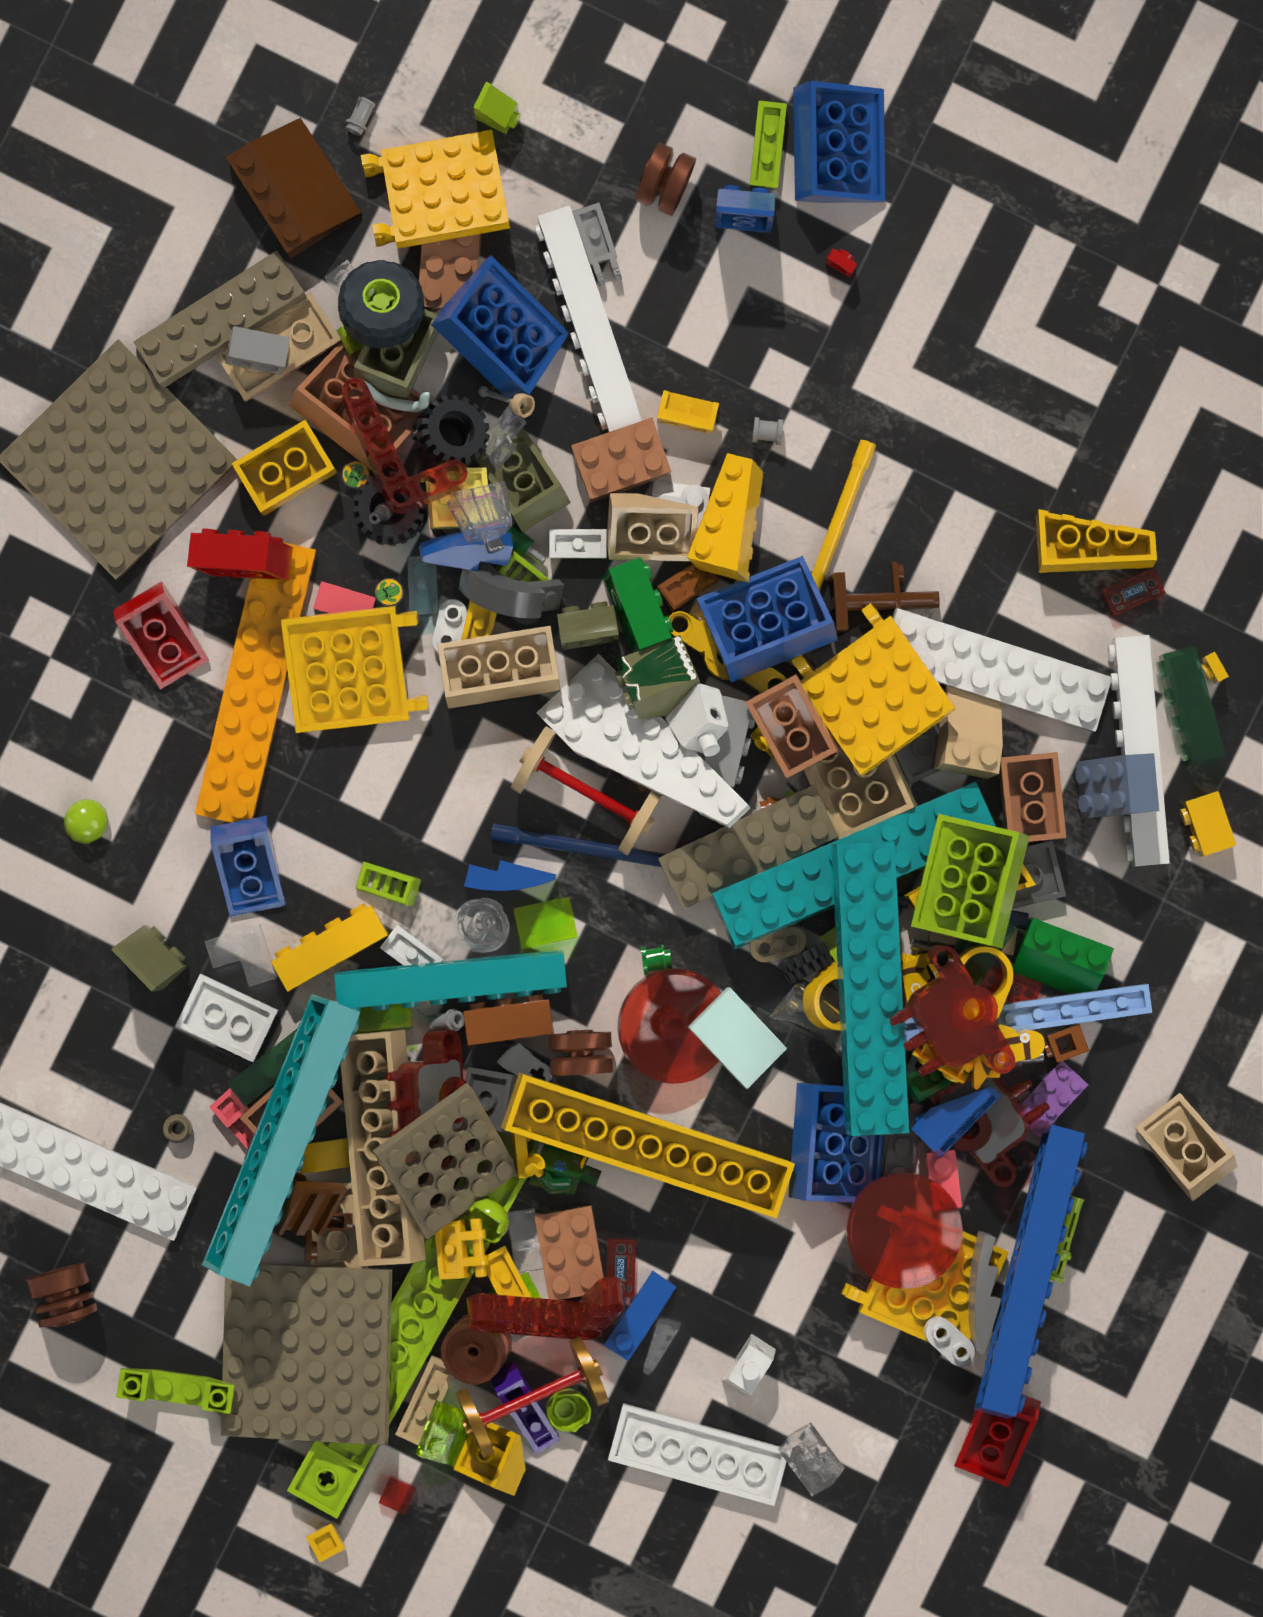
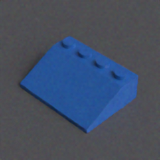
M809 81L793 87L795 201L814 203L885 202L884 89Z
M492 256L488 257L450 298L431 324L504 396L513 398L518 393L530 395L569 335V332Z
M803 556L749 577V583L738 581L697 598L731 683L838 640L834 622Z
M797 1083L791 1162L795 1163L789 1181V1198L804 1201L879 1203L885 1134L850 1136L846 1134L844 1086Z

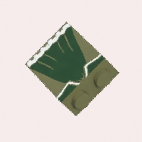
M680 635L616 659L619 671L614 672L620 689L626 687L627 693L623 694L629 710L635 709L638 719L668 716L693 687L700 683Z

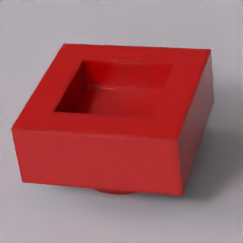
M833 248L826 260L828 265L848 278L851 277L857 266V263L853 261L855 259L854 256L843 249H840L838 252Z

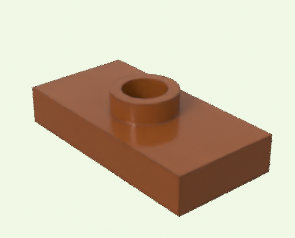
M692 563L657 586L656 589L673 612L716 584L719 578L714 573L699 570Z

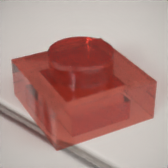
M390 1475L378 1503L405 1515L417 1486Z

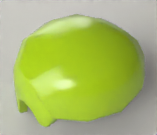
M83 799L68 808L63 823L66 834L73 841L90 844L106 832L109 819L106 809L99 802L92 799Z
M488 1198L476 1201L470 1207V1212L466 1217L469 1225L470 1219H482V1229L486 1231V1238L484 1240L490 1243H497L509 1228V1218L506 1210L498 1202Z
M568 1388L555 1393L548 1400L546 1416L551 1426L560 1432H576L584 1424L589 1423L592 1409L583 1394L578 1390Z

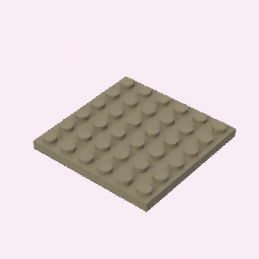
M119 339L0 454V463L117 581L233 468L231 463L237 460L166 387L162 388L149 369Z
M259 1263L261 1266L259 1275L254 1281L252 1280L250 1286L225 1278L222 1381L235 1384L231 1414L222 1413L221 1436L387 1445L389 1438L392 1269Z

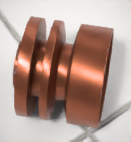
M85 1263L55 1269L26 1280L30 1297L45 1298L46 1303L34 1309L35 1314L49 1312L48 1316L37 1320L39 1328L68 1325L80 1321L98 1310L96 1303L82 1304V1301L94 1296L93 1292L79 1293L78 1287L90 1281Z

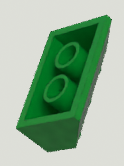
M641 557L608 569L602 578L631 653L671 639L670 633L673 632V627L669 617H664L660 606L663 605L659 591L652 588L650 579L653 576L648 563H643Z
M1029 918L1027 928L1012 964L1013 973L1069 994L1096 991L1105 975L1114 948L1038 919Z

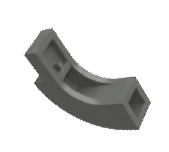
M480 562L477 571L462 569L458 589L469 600L492 612L518 618H540L542 611L559 610L564 584L559 579L536 582L514 580L500 574L490 563Z

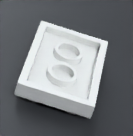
M200 974L176 1026L240 1057L255 1062L279 1010Z

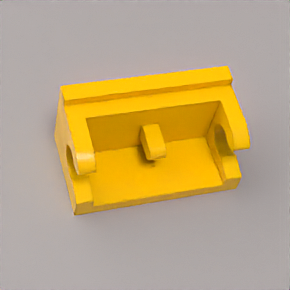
M664 390L657 422L712 434L719 403Z

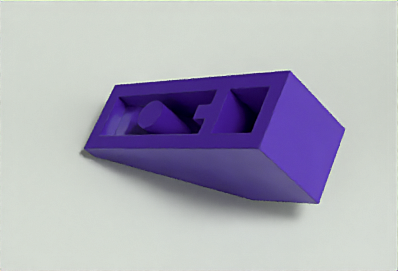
M515 1361L500 1369L491 1378L496 1393L503 1404L533 1391ZM539 1401L510 1414L535 1454L561 1440L555 1428L551 1426Z

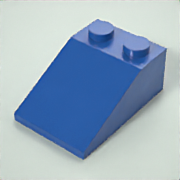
M726 185L724 189H718L714 228L771 233L775 211V194L769 193V190L765 188H753L752 192L741 191V187Z
M267 815L211 827L210 843L229 916L232 917L286 906Z

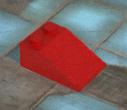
M162 581L113 610L116 624L160 689L209 661L183 613Z
M1023 1395L1025 1396V1402L1022 1412H1017L1016 1417L1009 1419L975 1410L954 1466L1008 1487L1037 1422L1041 1401Z

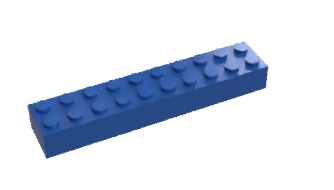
M1050 1125L1042 1133L974 1410L1006 1419L1016 1417L1017 1412H1022L1025 1402V1396L1021 1395L1024 1384L1028 1385L1032 1373V1367H1028L1031 1356L1036 1355L1039 1345V1339L1035 1338L1038 1327L1042 1328L1046 1316V1311L1042 1310L1045 1299L1050 1298L1053 1288V1282L1049 1281L1052 1270L1056 1271L1059 1264L1060 1254L1056 1253L1059 1242L1063 1243L1067 1231V1226L1063 1225L1066 1214L1070 1215L1074 1198L1070 1197L1073 1186H1077L1081 1170L1077 1169L1080 1158H1084L1088 1143L1084 1141L1085 1133L1056 1125Z

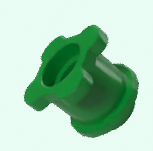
M661 944L660 948L646 949L645 946L641 947L644 976L652 971L664 970V973H667V967L672 966L670 949L664 950V944Z

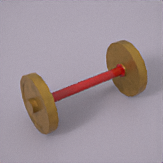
M581 1337L569 1341L571 1351L578 1366L577 1371L483 1414L477 1412L466 1388L455 1393L465 1416V1419L461 1420L468 1436L473 1434L484 1459L495 1454L485 1430L487 1424L582 1381L586 1384L597 1407L609 1402L600 1378L603 1375L596 1359L592 1360Z

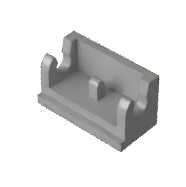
M233 326L229 337L225 364L281 375L286 366L290 337Z

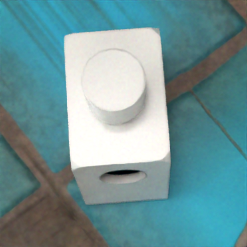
M697 683L665 718L684 748L703 753L707 757L714 756L719 752L720 747L717 740L727 731L729 726L720 690Z
M751 1334L722 1380L743 1394L751 1395L774 1360L776 1349Z

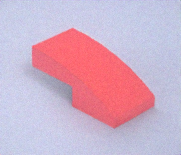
M230 1088L209 1107L249 1150L255 1134L240 1117L250 1107Z

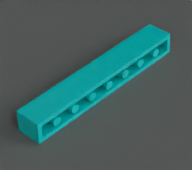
M563 950L334 972L337 1003L361 1012V1007L372 1006V1010L378 1011L390 1009L389 1004L401 1003L402 1008L416 1007L420 1001H429L430 1005H440L447 1003V999L458 998V1002L475 1001V996L487 995V999L504 998V993L515 992V996L522 997L533 995V990L543 989L544 994L559 993L561 988L567 987Z

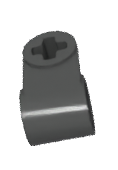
M515 1039L497 1061L498 1064L513 1075L518 1076L520 1072L534 1077L531 1073L532 1070L543 1068L545 1070L543 1072V1076L546 1078L545 1081L550 1082L552 1079L551 1069Z

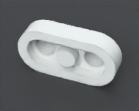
M447 600L439 609L432 639L433 647L437 653H439L437 644H441L443 637H451L452 642L461 640L467 609L458 600ZM452 608L458 610V616L455 619L448 617V611Z
M940 1316L933 1317L926 1322L924 1326L926 1340L949 1362L956 1366H965L972 1361L975 1354L972 1342L951 1322ZM939 1328H944L945 1330L942 1337L936 1336V1331ZM960 1347H964V1355L958 1357L956 1354L957 1350Z

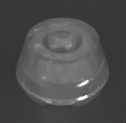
M483 897L481 899L469 900L459 907L454 917V930L459 943L466 950L474 953H487L497 950L506 942L510 923L505 912L502 910V905L493 899Z

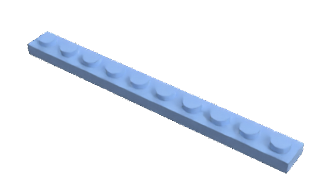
M1149 984L1005 1003L998 1022L1018 1032L1023 1029L1033 1030L1152 1013ZM916 1016L904 1018L905 1047L919 1046V1042L924 1035L922 1032L923 1028Z

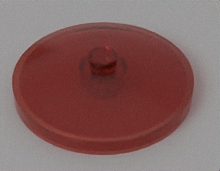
M679 968L662 969L645 976L637 982L626 995L618 1016L620 1046L631 1065L651 1079L670 1084L689 1082L709 1072L719 1060L690 1031L688 1026L721 994V991L706 977L696 972Z
M898 1172L874 1180L855 1198L847 1217V1243L855 1262L874 1281L892 1288L911 1289L933 1282L952 1265L958 1255L962 1242V1221L954 1200L940 1184L921 1174Z

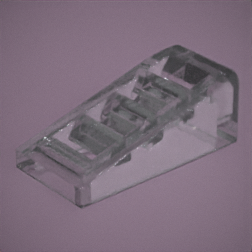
M661 1315L658 1316L643 1365L644 1374L650 1375L679 1331L681 1321Z

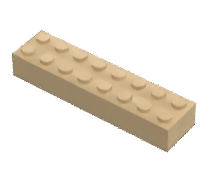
M405 1030L353 1034L347 1044L349 1046L348 1054L345 1060L341 1062L359 1266L409 1264L425 1260L424 1236L421 1234L372 1151L413 1122ZM412 1151L406 1156L405 1163H410L415 1159L416 1151Z

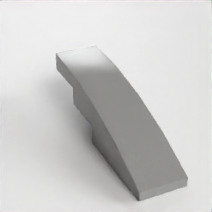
M978 1231L971 1261L968 1288L969 1325L975 1351L985 1355L1001 1299L991 1294L999 1269L989 1264L996 1237L989 1233Z

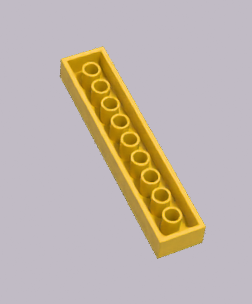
M520 1072L501 1128L506 1131L776 1219L795 1163Z

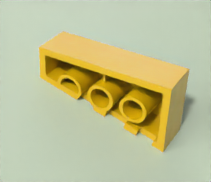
M727 453L687 556L699 570L749 583L750 576L748 572L749 560H752L753 548L751 547L753 532L756 531L757 524L755 520L756 508L759 507L763 471L752 459Z
M1038 509L1035 520L1039 573L1153 568L1157 561L1154 531L1122 525L1115 526L1102 523V521H1089L1074 518L1071 515H1058Z

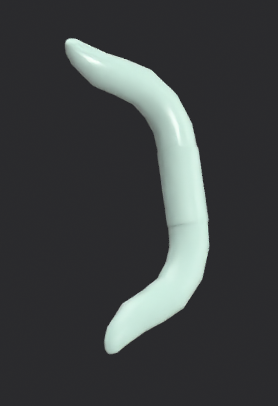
M362 379L357 381L367 395L382 406L415 413L422 412L429 406V392L422 393L419 401L415 402L386 396L375 389L369 382Z

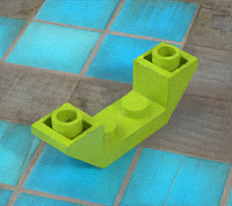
M121 1368L116 1398L142 1402L152 1399L201 1406L202 1410L231 1414L235 1384L211 1377L157 1369Z

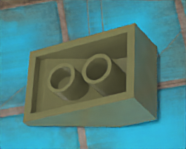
M523 427L485 450L476 459L481 468L487 469L488 480L522 533L571 503L562 485Z
M607 601L592 603L590 604L591 609L579 610V606L563 608V613L557 614L563 650L619 641L614 605L608 606Z
M148 925L142 926L111 949L151 991L163 990L187 967L183 962L186 957L175 946L170 949L163 942L166 937L156 926L152 928Z

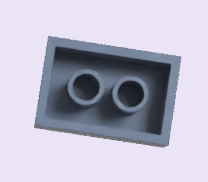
M1154 753L1122 755L1076 762V780L1079 793L1078 807L1081 819L1159 811Z

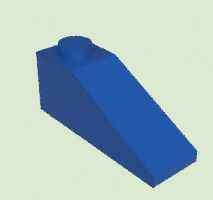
M990 1086L935 1106L928 1112L923 1111L914 1121L915 1125L911 1129L937 1155L942 1157L1002 1095Z
M652 1270L605 1339L604 1345L628 1361L649 1331L676 1286Z

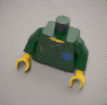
M544 1143L540 1155L534 1154L526 1160L529 1165L525 1167L526 1175L531 1176L529 1184L543 1188L548 1194L565 1193L573 1195L579 1181L596 1187L602 1171L586 1165L589 1157Z

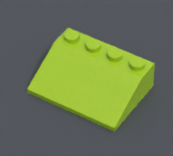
M938 814L911 927L1002 949L1029 836L1016 831Z

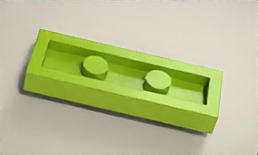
M758 102L749 187L778 190L786 103Z

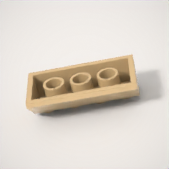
M551 626L437 644L448 709L561 690Z

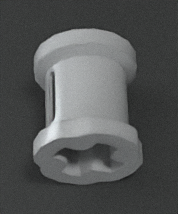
M755 417L752 442L757 443L758 440L776 442V445H781L783 419L774 422L763 421L759 417Z

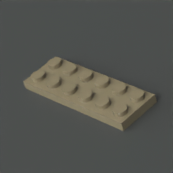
M275 251L136 339L133 343L160 386L165 388L228 348L233 326L256 330L307 298L278 251Z
M813 784L739 819L730 828L724 826L658 859L684 910L710 898L712 893L780 865L839 836Z

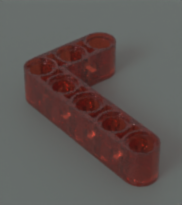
M351 378L345 382L342 389V403L385 500L393 512L399 514L409 512L458 492L464 487L468 471L464 463L457 460L448 461L408 478L367 384L359 378ZM357 389L363 396L359 399H352L347 395V392ZM369 415L374 419V422L371 425H363L360 423L359 417ZM373 441H381L386 448L382 451H375L371 448L370 444ZM390 466L397 471V474L394 477H386L382 473V469ZM449 471H456L461 475V480L456 482L450 481L446 474ZM426 481L431 482L435 486V490L429 493L424 492L420 488V484ZM398 492H402L408 496L409 500L405 503H398L393 496Z
M605 1277L598 1280L579 1302L496 1294H475L467 1299L469 1327L473 1331L563 1339L581 1337L582 1340H592L598 1338L625 1309L622 1282L617 1277Z

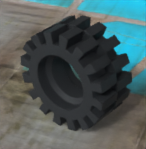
M821 942L779 963L778 967L787 985H790L821 970L834 961L825 943Z

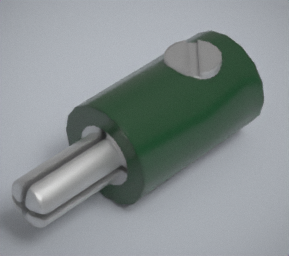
M509 520L501 527L500 532L510 533L513 543L512 550L523 558L527 554L539 565L545 562L546 557L533 547L535 541L526 533H522Z

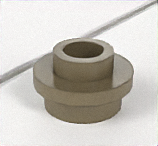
M175 1114L167 1118L163 1126V1132L169 1141L181 1143L190 1137L192 1124L186 1116ZM175 1123H180L183 1126L181 1134H176L173 1131Z

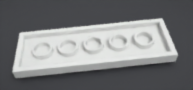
M623 1403L608 1460L775 1506L790 1450Z

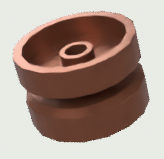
M659 142L642 173L635 201L650 206L654 203L658 193L662 192L658 202V209L660 212L673 216L693 172L696 157L683 152L677 157L673 167H671L674 156L673 148Z
M571 1030L567 1031V1033L549 1034L550 1050L553 1052H568V1056L554 1057L550 1060L551 1075H587L613 1072L611 1056L594 1054V1051L607 1050L612 1047L611 1032Z
M475 1311L464 1315L447 1333L441 1346V1359L446 1370L455 1379L466 1384H481L489 1381L508 1360L512 1350L510 1332L497 1316L488 1312Z

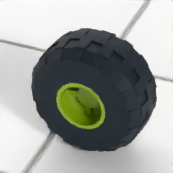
M376 260L361 264L353 269L341 284L338 296L340 321L346 332L360 344L377 349L391 348L403 344L416 333L423 318L424 295L419 280L415 278L409 269L395 262Z

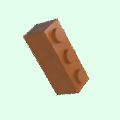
M543 994L526 996V1002L516 1004L514 998L497 1000L498 1006L486 1007V1002L469 1004L470 1010L463 1011L468 1045L554 1034L550 1000H543Z

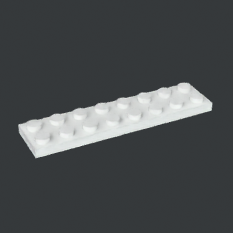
M895 609L893 619L938 683L1096 732L1110 687V676L902 609Z
M0 1102L1 1167L174 1241L198 1187Z

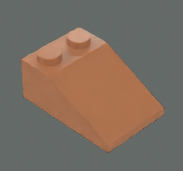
M797 675L745 702L786 779L839 750L832 734Z

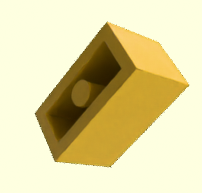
M1219 791L1182 803L1183 809H1180V814L1184 825L1190 826L1193 836L1189 837V841L1194 853L1198 852L1199 856L1203 857L1237 845Z

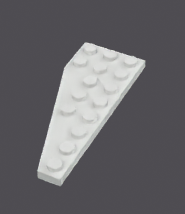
M599 654L537 712L576 754L584 758L586 757L602 767L609 768L660 795L671 798L675 802L683 806L685 805L728 828L750 809L749 805L695 751L686 749L681 745L668 723L662 717L638 719L635 709H628L623 695L627 693L626 687L620 689L614 673L616 671Z

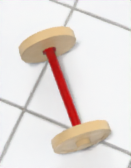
M546 726L532 749L527 747L519 761L522 763V766L511 785V789L521 794L535 771L538 772L540 770L629 821L628 825L631 826L618 848L620 852L628 856L641 832L647 834L655 821L651 818V815L662 794L651 791L640 811L636 810L634 812L545 761L546 757L544 755L556 734V731Z

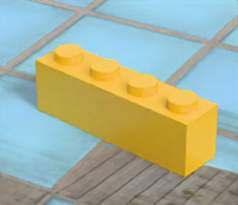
M363 903L350 910L351 917L344 921H341L338 917L324 925L326 931L316 935L313 931L299 939L301 945L291 949L290 946H287L274 953L276 959L271 961L287 992L389 936L374 906L366 907Z

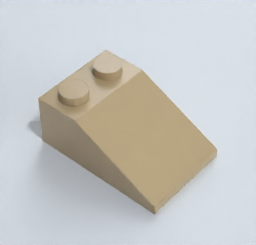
M610 493L607 529L609 560H634L641 557L642 560L690 561L687 556L697 533L698 506L642 494Z
M945 685L944 692L956 707V710L940 721L934 769L986 779L998 775L1003 748L1001 702Z
M1180 1093L1135 1127L1136 1131L1174 1181L1192 1201L1238 1167L1234 1154Z

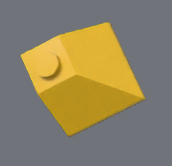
M491 1422L487 1424L485 1430L495 1454L484 1459L472 1434L467 1436L454 1470L514 1496L526 1470L521 1436Z

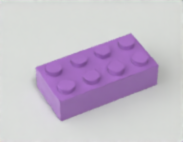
M1064 1061L1058 1062L1015 1109L1023 1118L1025 1125L1040 1137L1045 1129L1059 1117L1088 1084Z

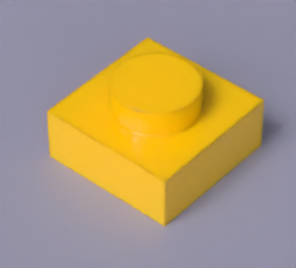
M1215 652L1201 658L1203 665L1200 668L1208 681L1212 679L1215 684L1229 677Z
M333 1522L306 1536L319 1563L346 1548Z

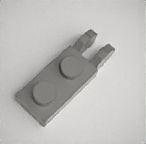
M600 203L572 211L590 267H593L599 287L604 286L606 281L599 264L606 261L610 262L613 278L616 281L622 280L616 261L617 254Z

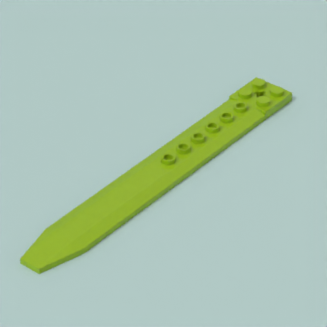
M497 1131L514 1161L511 1132ZM534 1139L528 1141V1153L537 1154L540 1141ZM482 1160L478 1164L477 1171L485 1169L487 1160ZM515 1175L483 1199L488 1198L498 1202L508 1213L526 1178H517ZM463 1176L461 1177L460 1181L458 1182L456 1188L460 1187V1186L463 1184V1182H464V1177H463ZM469 1209L460 1216H458L456 1219H454H464L465 1231L471 1230V1227L466 1220V1217L470 1212ZM435 1234L424 1243L426 1259L413 1263L392 1301L389 1425L475 1272V1266H469L470 1277L439 1280ZM466 1240L468 1257L473 1256L472 1240ZM484 1240V1250L486 1252L490 1242ZM314 1441L287 1491L337 1519L378 1445ZM327 1471H330L332 1473L331 1478L335 1480L334 1483H327L326 1486H322L320 1484L322 1479L318 1477L319 1474H325Z

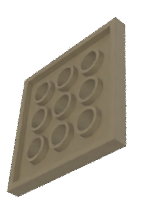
M467 1083L372 1150L421 1234L426 1239L463 1214L476 1201L482 1200L518 1172L516 1164L475 1092ZM463 1117L462 1125L457 1129H452L453 1122L457 1118ZM440 1134L438 1143L434 1146H429L431 1137ZM475 1139L473 1148L465 1150L467 1141ZM416 1151L415 1159L410 1163H405L406 1156L410 1152ZM452 1155L451 1163L446 1167H441L442 1160ZM482 1160H487L485 1169L477 1171L478 1164ZM429 1172L427 1181L423 1184H418L420 1175ZM463 1176V1184L458 1188H454L455 1180ZM441 1193L440 1201L435 1205H430L431 1198Z

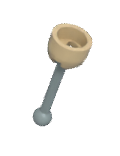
M481 386L478 390L481 397L490 396L509 403L511 411L523 418L530 416L535 407L534 398L524 393L515 394L513 398L490 391L487 386Z

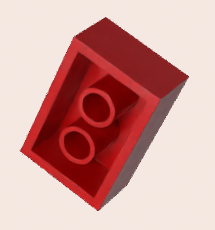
M204 528L201 533L190 534L187 567L217 577L289 581L293 547L283 543V538L272 537L271 533L255 531L254 536H250L238 530H228V534H219L218 530Z

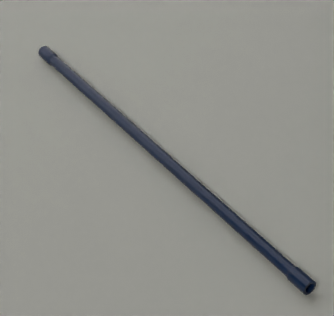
M494 823L490 839L492 841L525 844L662 867L658 858L665 855V853L632 848L627 856L618 850L619 846L521 830L518 827ZM897 892L898 907L911 909L904 898L905 894ZM1011 910L1008 926L1026 930L1029 913Z

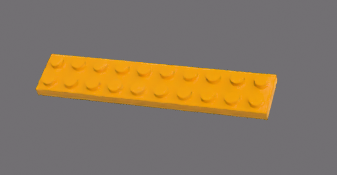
M285 543L293 547L289 581L250 578L195 810L196 815L230 823L254 818L288 674L281 619L301 617L317 552L315 549Z

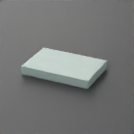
M729 987L688 1026L690 1031L746 1089L787 1049Z

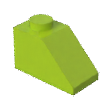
M485 82L473 107L475 118L477 121L507 134L510 127L513 129L516 127L521 113L518 112V103L492 84Z

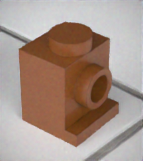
M1078 1023L1045 1035L1047 1040L1044 1048L1045 1054L1048 1059L1053 1057L1056 1063L1089 1051L1082 1029ZM1062 1038L1068 1041V1046L1065 1049H1060L1058 1046V1041Z

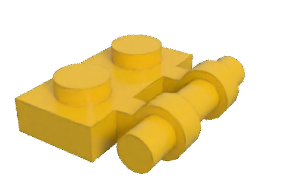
M481 1218L470 1219L471 1230L465 1231V1221L460 1219L453 1220L435 1233L439 1280L470 1277L469 1266H475V1277L487 1276L486 1265L489 1262L488 1255H485L483 1240L486 1238V1231L482 1229ZM466 1240H472L473 1256L468 1257Z

